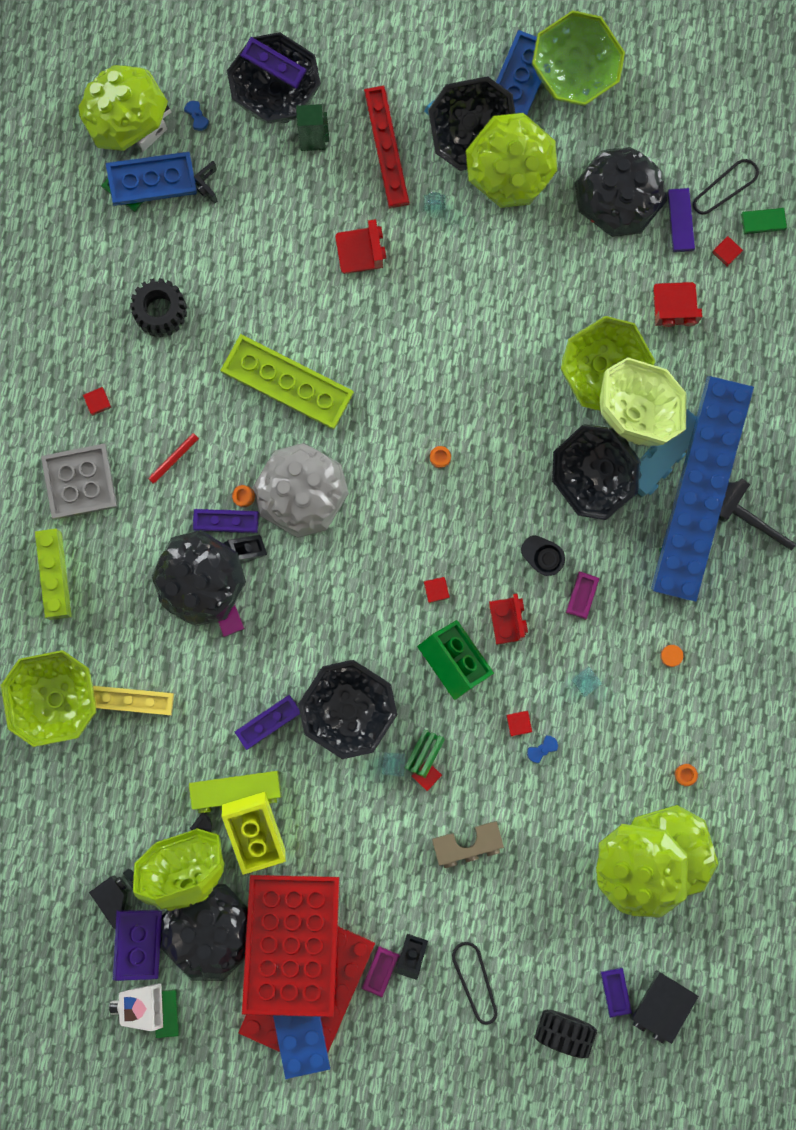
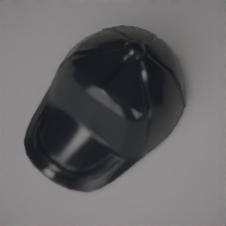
M532 535L521 546V554L524 559L538 573L544 576L557 574L565 564L563 549L545 538Z

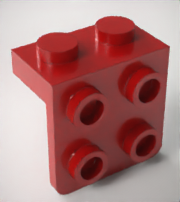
M376 219L368 220V228L338 232L335 235L340 269L343 274L383 268V259L387 258L385 246H381L379 240L383 239L382 227L377 226Z
M658 283L654 285L655 326H694L699 323L703 316L702 308H697L695 283Z

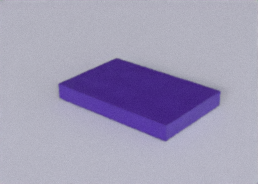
M161 910L117 911L113 963L114 981L158 979L162 925Z

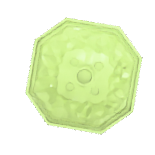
M626 358L605 371L600 394L601 415L608 425L615 429L619 436L626 438L627 441L634 444L650 447L664 445L686 430V392L667 369Z

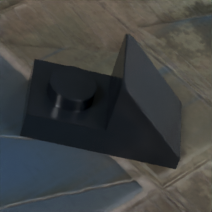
M407 934L395 973L417 980L428 940Z

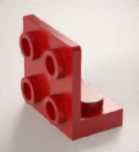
M517 593L508 599L489 601L496 645L522 641L526 633H528L527 622L522 620L521 616L522 611H524L523 599H518Z

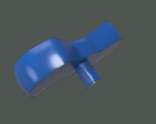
M189 101L185 105L184 111L192 116L194 120L193 129L198 131L206 129L209 120L203 116L200 110V103L198 101Z
M546 735L543 744L538 747H528V759L533 763H539L548 752L558 750V742L554 737Z

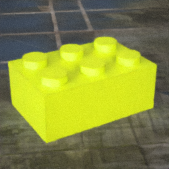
M265 792L222 805V819L243 875L286 862L285 847Z

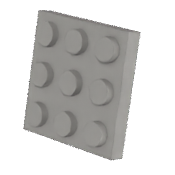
M105 443L41 456L53 520L117 508Z

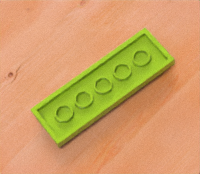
M242 334L239 335L220 370L221 373L333 430H335L354 394L353 390Z

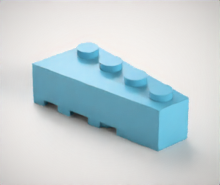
M688 409L686 410V430L664 445L651 446L641 457L640 472L642 476L639 479L638 491L640 496L653 494L659 486L657 484L661 478L665 479L672 471L671 467L675 462L678 463L685 456L696 416Z

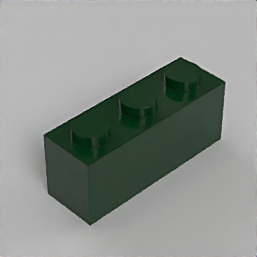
M322 104L297 105V128L301 151L326 150V143L330 142L327 112H323Z

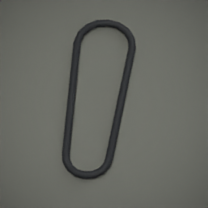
M748 159L737 161L694 199L693 208L695 211L702 215L708 214L754 183L759 175L756 163ZM747 162L754 166L756 174L750 182L707 211H700L696 207L697 200L738 164Z
M461 942L456 945L452 953L454 966L475 1017L481 1024H491L497 1018V1008L481 953L473 943ZM463 945L472 946L477 952L494 1010V1017L490 1021L480 1019L456 962V951Z

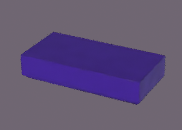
M623 968L600 971L609 1017L632 1014Z

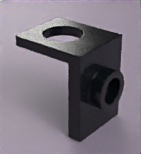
M211 161L194 176V179L198 186V192L204 198L208 196L215 204L218 202L216 194L204 182L217 171L215 162Z

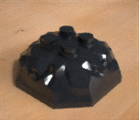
M281 32L253 37L304 67L307 71L297 89L242 58L240 55L245 48L244 46L227 69L232 101L256 119L266 123H288L291 120H295L297 118L296 106L308 105L321 85L315 54Z
M488 76L445 84L428 109L435 154L459 171L467 170L466 149L489 120L497 115L515 114L513 94Z
M631 147L600 151L575 182L578 212L590 221H594L595 225L611 237L641 234L667 202L663 172L651 161L650 157Z
M584 424L553 451L552 482L578 516L607 520L638 494L639 479L642 476L640 472L641 462L635 451L630 447L629 442L619 436L613 428Z
M202 530L171 537L165 550L159 557L152 574V581L160 604L171 614L196 626L226 620L246 584L238 552Z
M355 660L322 666L298 703L304 735L342 760L374 753L398 715L391 683Z
M217 884L206 900L194 905L190 904L189 907L172 911L167 910L162 915L160 948L191 981H224L245 960L248 907L226 884Z

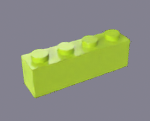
M57 528L35 531L45 618L49 620L70 618L72 614L62 532Z
M279 771L189 783L192 810L198 809V813L211 812V807L220 806V810H222L223 804L262 792L266 793L269 804L278 803L277 798H282Z

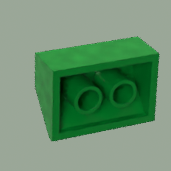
M458 620L433 633L417 646L454 701L494 674Z

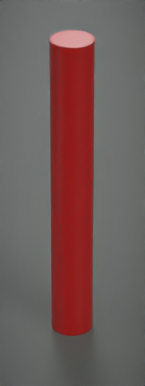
M192 433L149 476L148 480L155 484L199 438Z

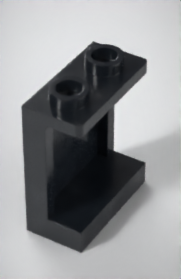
M656 970L652 976L653 981L635 1013L630 1015V1018L634 1020L632 1025L644 1032L648 1029L653 1032L652 1037L662 1044L665 1041L672 1044L699 996Z

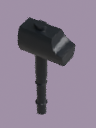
M743 478L736 482H728L719 520L725 522L733 513L792 551L796 543L738 504L750 484Z

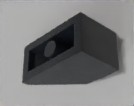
M261 534L230 539L223 543L238 552L241 564L267 555Z
M115 875L109 877L89 892L113 929H116L117 911H124L127 898L125 882L121 877L116 878Z

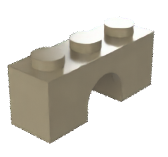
M497 821L475 826L476 841L470 847L459 846L456 843L454 833L432 838L439 866L444 865V868L457 865L456 861L465 859L466 862L479 859V854L487 853V856L499 854V849L504 848Z

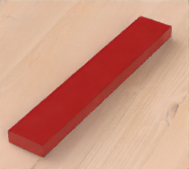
M385 86L364 89L388 207L391 209L409 205Z

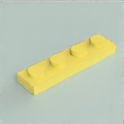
M93 686L97 709L172 716L174 693Z

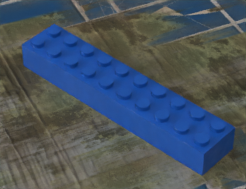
M707 376L651 586V589L655 592L697 601L754 390L753 386L712 376Z

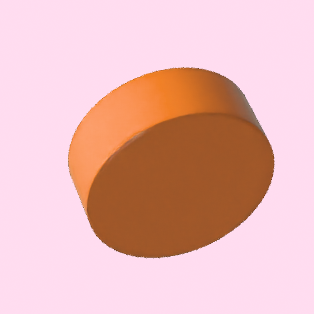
M437 446L432 449L430 453L431 464L436 468L448 466L451 461L450 451L444 446Z
M240 485L234 489L232 499L238 506L249 507L255 500V492L249 486Z
M668 645L663 648L660 654L662 663L668 667L679 665L683 660L681 648L676 645Z
M682 764L675 770V779L680 785L691 786L697 781L698 773L694 766Z

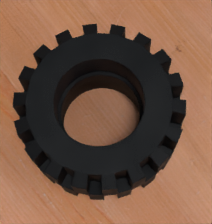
M153 278L150 279L148 284L145 281L141 283L143 287L135 289L136 295L132 294L131 300L133 303H130L131 313L138 326L141 327L142 331L145 333L149 332L154 337L155 334H158L159 337H164L163 333H167L170 336L173 329L177 332L180 329L178 325H183L185 322L184 317H187L186 302L179 288L176 285L173 286L169 280L165 283L162 278H159L158 282ZM156 299H166L171 303L170 309L166 314L160 317H153L147 314V309L151 302Z
M543 1010L534 1037L539 1043L558 1052L577 1058H589L597 1029L591 1024L573 1016L554 1010Z

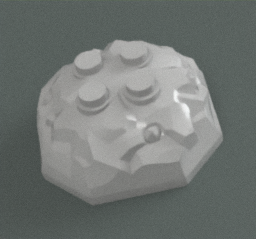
M306 443L275 450L253 485L260 516L297 538L326 531L349 494L342 465Z

